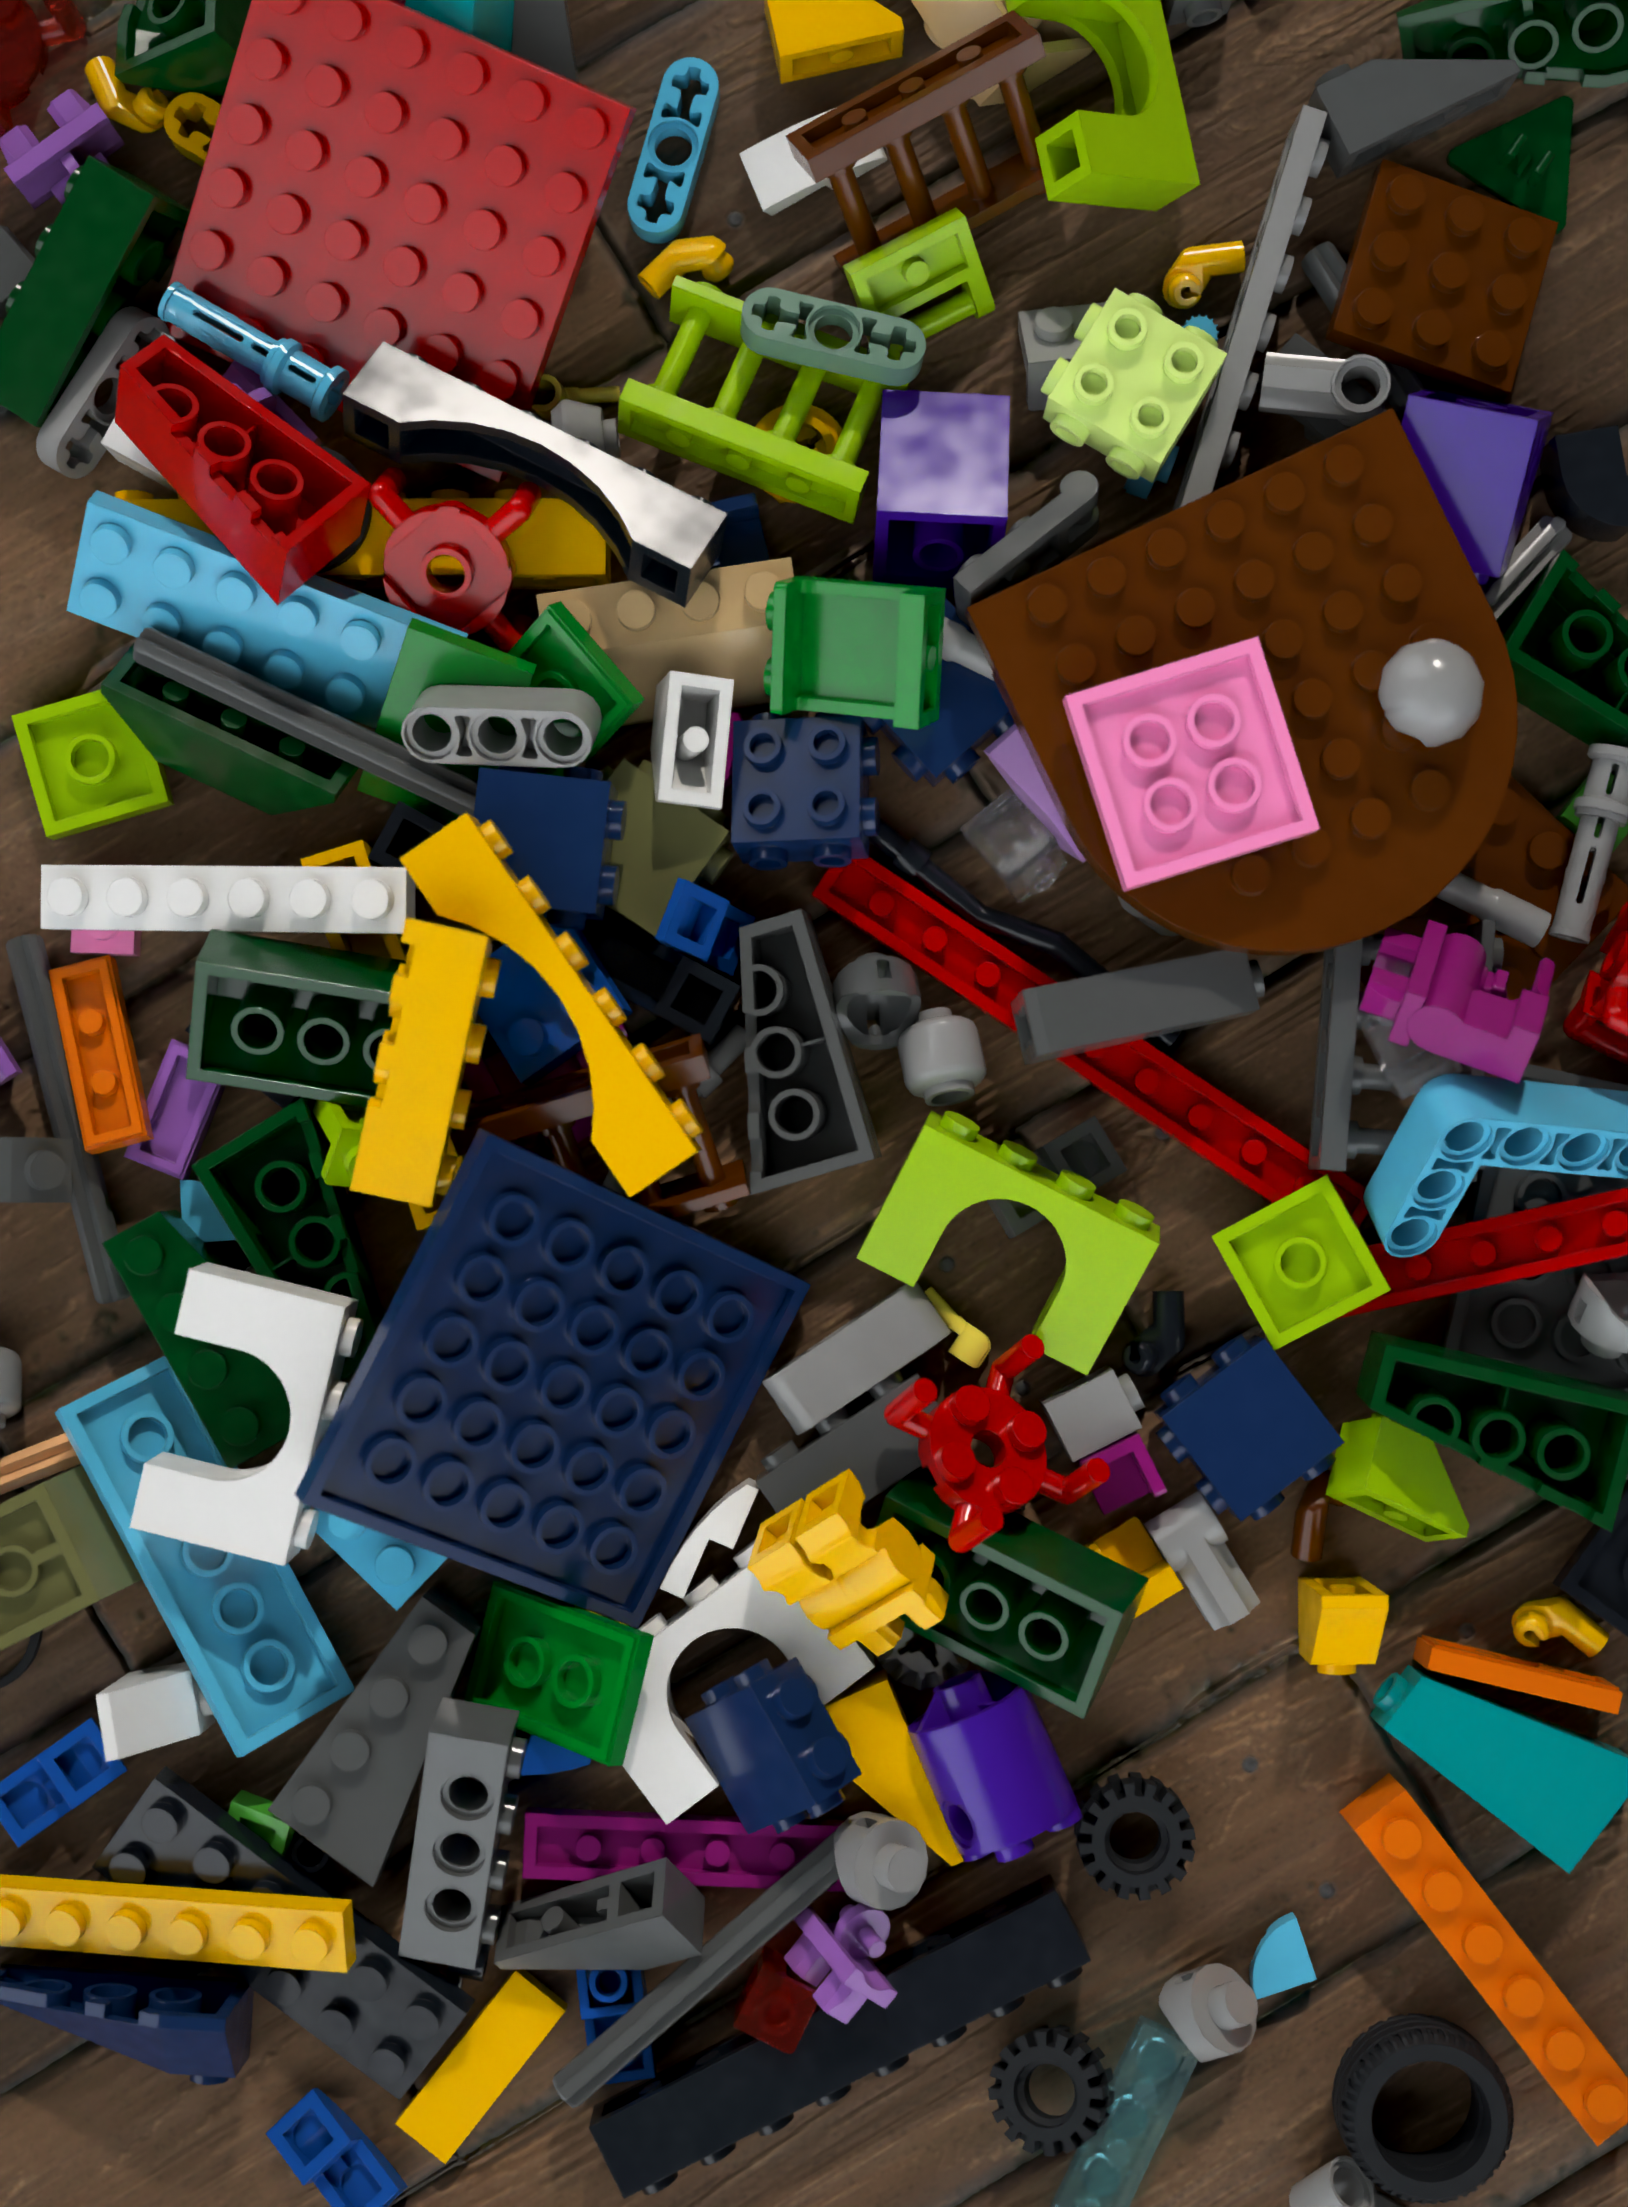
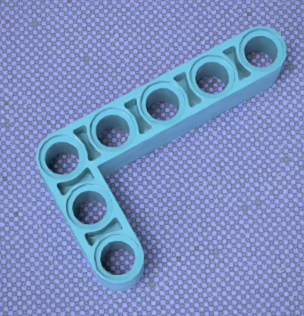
M1456 1073L1444 1074L1433 1078L1424 1084L1415 1096L1364 1191L1363 1201L1385 1250L1392 1256L1404 1258L1413 1257L1431 1248L1439 1239L1481 1165L1628 1179V1091L1520 1080L1518 1084L1504 1078Z

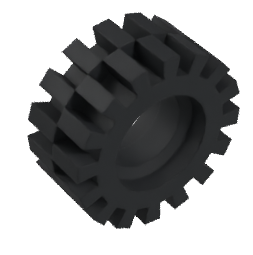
M1129 1772V1778L1120 1779L1118 1773L1108 1776L1107 1778L1110 1783L1103 1787L1096 1783L1089 1790L1091 1794L1090 1799L1087 1802L1082 1799L1079 1805L1083 1817L1074 1824V1833L1077 1839L1076 1846L1088 1874L1096 1879L1098 1886L1106 1892L1109 1888L1113 1889L1118 1898L1129 1900V1894H1137L1140 1901L1151 1899L1150 1892L1159 1889L1161 1894L1164 1895L1172 1890L1169 1882L1174 1877L1181 1882L1187 1874L1184 1867L1186 1860L1193 1861L1195 1850L1191 1844L1192 1840H1196L1194 1827L1189 1819L1190 1816L1177 1794L1170 1787L1166 1788L1162 1781L1154 1776H1150V1779H1145L1140 1772ZM1129 1812L1147 1814L1154 1819L1159 1830L1158 1841L1154 1849L1148 1855L1139 1859L1124 1858L1117 1854L1110 1845V1831L1114 1822Z
M1048 2025L1042 2026L1016 2038L1013 2043L1007 2045L1000 2052L999 2056L1002 2058L993 2065L990 2077L996 2078L995 2085L988 2088L989 2100L997 2099L999 2106L998 2109L992 2112L996 2122L998 2123L1004 2119L1010 2127L1004 2134L1012 2142L1018 2138L1022 2139L1025 2142L1022 2149L1032 2154L1041 2149L1044 2150V2156H1056L1062 2151H1065L1067 2154L1077 2149L1096 2135L1097 2130L1105 2125L1110 2116L1106 2112L1107 2108L1114 2103L1115 2091H1109L1108 2083L1114 2079L1111 2068L1104 2070L1100 2062L1105 2057V2054L1100 2047L1092 2050L1087 2045L1090 2037L1082 2032L1073 2035L1069 2033L1070 2027L1058 2025L1054 2028H1049ZM1053 2064L1061 2067L1070 2076L1074 2085L1075 2096L1073 2104L1067 2113L1058 2116L1046 2114L1032 2101L1029 2092V2081L1037 2066Z

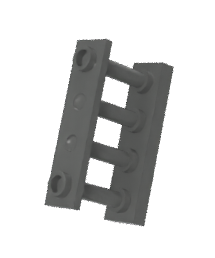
M1481 920L1467 926V935L1476 939L1484 947L1487 954L1486 967L1488 971L1496 973L1498 969L1502 968L1504 956L1502 938L1495 937L1496 921ZM1373 934L1351 944L1324 951L1308 1170L1346 1171L1347 1159H1355L1357 1153L1385 1154L1397 1130L1360 1128L1357 1121L1350 1120L1352 1094L1359 1095L1361 1089L1418 1093L1424 1084L1444 1074L1456 1073L1485 1076L1484 1071L1457 1062V1070L1364 1063L1362 1056H1354L1356 1030H1364L1366 1024L1392 1026L1394 1022L1359 1010L1364 995L1363 991H1359L1361 966H1369L1370 961L1376 959L1384 935ZM1481 1165L1478 1170H1484L1486 1166ZM1478 1171L1471 1182H1477Z

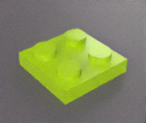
M101 689L11 716L47 838L54 841L175 805L163 764L157 762L103 696Z
M1328 1174L1211 1236L1274 1351L1391 1290L1390 1285Z

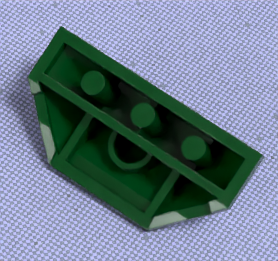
M134 643L101 683V693L157 762L271 816L335 803L358 770V767L136 663L133 659Z

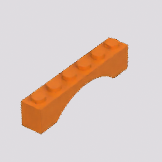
M1388 1773L1340 1810L1339 1813L1439 1940L1597 2147L1628 2123L1627 2076L1407 1790Z

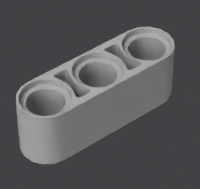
M440 684L430 686L422 691L402 723L401 736L404 746L411 755L420 761L429 763L567 768L574 767L583 762L590 753L601 727L602 715L600 707L594 698L584 691L576 689ZM433 714L440 716L448 723L451 732L442 733L435 731L426 723L424 715ZM498 716L507 719L515 727L516 734L505 735L499 733L491 726L488 718ZM562 718L571 720L578 725L582 735L579 737L565 736L557 730L553 721Z
M916 1282L914 1287L905 1284L766 1377L762 1384L796 1435H799L923 1354L948 1336L951 1331L919 1283Z

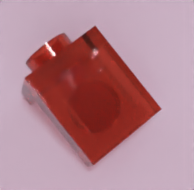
M764 1945L736 2002L733 2027L786 2054H792L818 2004L812 1997L816 1990L787 1976V1962L784 1959V1955Z

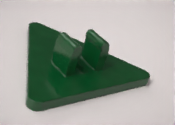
M1561 96L1451 149L1446 158L1448 166L1502 202L1558 222L1555 234H1559L1566 226L1573 100L1568 96Z

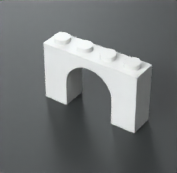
M209 1262L190 1268L174 1334L241 1350L256 1356L266 1363L281 1380L290 1404L289 1432L282 1449L275 1459L268 1464L255 1468L234 1469L167 1452L158 1454L144 1463L130 1528L282 1566L290 1562L300 1552V1549L308 1550L316 1532L319 1512L310 1509L311 1506L301 1503L295 1492L349 1387L348 1383L340 1382L345 1357L353 1358L355 1356L362 1336L363 1319L355 1318L359 1299Z
M755 1540L733 1557L738 1567L720 1581H717L713 1574H709L691 1587L683 1599L687 1606L670 1619L666 1620L660 1612L638 1628L640 1631L654 1635L622 1766L666 1825L719 1786V1781L689 1727L679 1715L671 1693L670 1679L672 1667L680 1653L692 1641L708 1632L725 1628L745 1629L758 1633L774 1643L788 1660L797 1657L805 1673L814 1681L823 1705H826L875 1667L873 1654L858 1640L839 1650L827 1639L829 1630L821 1629L814 1625L804 1614L799 1601L788 1605L785 1596L781 1593L764 1591L759 1580L747 1569Z

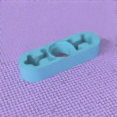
M686 57L679 59L666 70L628 196L627 208L631 227L638 237L649 243L662 244L669 242L678 236L683 229L719 107L720 93L717 74L710 64L699 58ZM691 80H697L701 83V93L704 95L698 94L694 96L689 110V122L680 118L682 97L681 90L678 88L687 89ZM671 136L685 139L692 147L690 157L684 163L676 166L666 165L656 156V149L660 142ZM658 180L668 184L665 200L667 211L671 215L661 214L657 223L648 222L646 210L642 206L652 207L659 191Z

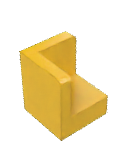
M1136 1516L1127 1518L1083 1545L1149 1578L1134 1619L1184 1589L1172 1567L1163 1559L1143 1524Z

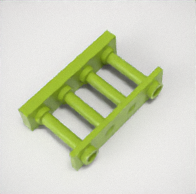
M676 275L671 289L669 321L681 326L654 384L646 385L628 378L619 397L617 433L854 524L863 502L869 471L857 467L855 463L882 404L883 389L909 390L910 382L901 386H889L757 354L746 346L740 334L742 308L745 301L723 293L718 287L710 283L694 282ZM766 314V318L762 322V328L774 330V326L778 322V316ZM798 322L795 338L803 339L804 324ZM820 330L815 332L818 342L827 348L838 349L849 343ZM704 335L739 348L713 407L709 408L677 396ZM860 346L859 353L867 354V349ZM888 353V358L898 360L895 356ZM763 358L798 371L774 428L770 431H764L736 419ZM822 381L857 394L832 454L827 455L796 442Z

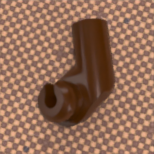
M1329 1468L1308 1481L1295 1511L1290 1553L1294 1558L1301 1561L1316 1562L1322 1559L1329 1504L1339 1507L1346 1505L1325 1495L1331 1473Z

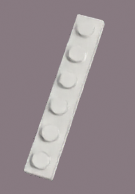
M41 865L40 929L210 932L211 929L228 932L403 934L406 917L415 919L416 883L405 867Z

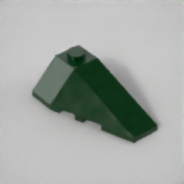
M137 0L135 5L124 4L118 22L115 76L126 84L179 93L197 92L214 99L224 95L252 0Z
M1425 0L1396 12L1402 59L1515 60L1520 69L1516 79H1522L1523 84L1544 85L1545 80L1580 82L1581 87L1606 88L1628 82V0Z

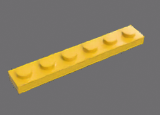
M0 1874V1946L347 1973L356 1961L352 1899Z

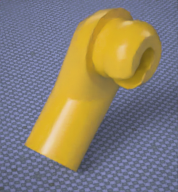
M108 56L95 57L86 64L85 74L98 105L108 119L144 134L152 133L163 127L164 113L169 102L161 91L156 89L152 92L150 87H144L136 95L126 90L124 83L115 76V62Z
M713 235L677 239L672 241L637 277L653 297L660 299L672 287L676 275L682 277L687 272L701 270L706 280L714 283L720 282L733 270L734 259L725 251L726 244Z
M1242 240L1185 248L1164 277L1162 291L1167 303L1174 308H1191L1201 299V294L1212 276L1244 273L1245 250Z
M1560 1596L1523 1603L1512 1615L1511 1624L1514 1637L1525 1647H1539V1641L1541 1640L1545 1641L1563 1636L1590 1658L1598 1654L1609 1639V1633L1570 1600Z

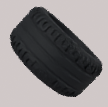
M1408 2013V2016L1400 2014L1388 2017L1387 2021L1383 2022L1381 2020L1375 2025H1371L1368 2027L1369 2030L1367 2032H1362L1358 2038L1354 2039L1352 2047H1348L1344 2056H1342L1341 2064L1338 2066L1334 2078L1332 2092L1335 2122L1355 2163L1365 2176L1379 2188L1393 2196L1395 2195L1400 2199L1414 2203L1416 2201L1421 2204H1437V2201L1447 2203L1450 2200H1458V2196L1462 2195L1465 2197L1470 2192H1475L1478 2190V2185H1484L1494 2175V2169H1499L1502 2160L1506 2157L1505 2151L1509 2150L1513 2135V2102L1509 2087L1501 2070L1477 2039L1459 2025L1441 2017ZM1423 2061L1444 2062L1462 2069L1470 2080L1471 2104L1464 2124L1448 2142L1429 2151L1410 2153L1392 2149L1375 2138L1372 2132L1371 2121L1373 2106L1380 2089L1393 2074L1408 2065Z

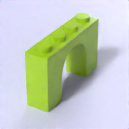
M1005 0L1008 13L1014 10L1019 16L1059 22L1081 34L1101 58L1113 88L1114 114L1077 110L1035 138L1048 201L1158 211L1200 185L1161 0Z
M931 1110L877 1213L856 1258L914 1287L944 1229L965 1208L982 1201L994 1199L1013 1200L1034 1208L1044 1215L1057 1230L1064 1246L1066 1264L1033 1325L1032 1334L1042 1340L1045 1347V1355L1087 1376L1160 1244V1226L1153 1223L1154 1216L1142 1206L1126 1199H1120L1118 1204H1115L1094 1193L1096 1186L1085 1177L1069 1170H1062L1058 1175L1037 1164L1038 1157L1026 1147L1009 1140H1004L1002 1145H999L978 1134L980 1127L969 1118L953 1111H946L942 1116Z

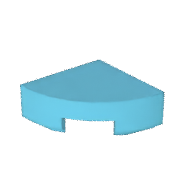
M180 1180L181 1215L184 1222L203 1242L236 1240L201 1181Z
M1290 1912L1278 1918L1267 1928V1933L1258 1944L1253 1960L1250 1963V1986L1257 2000L1317 1980L1296 1916L1293 1912Z

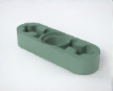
M774 287L761 288L752 292L746 298L742 308L740 334L746 346L757 354L889 386L905 385L913 381L921 370L926 350V340L921 329L907 319ZM766 314L778 316V322L775 324L774 330L762 328V322L766 318ZM799 319L806 321L803 339L795 338ZM835 325L844 329L851 341L842 348L831 349L818 342L815 332L823 326ZM862 335L870 336L867 354L859 353ZM891 344L903 346L900 360H892L887 357Z

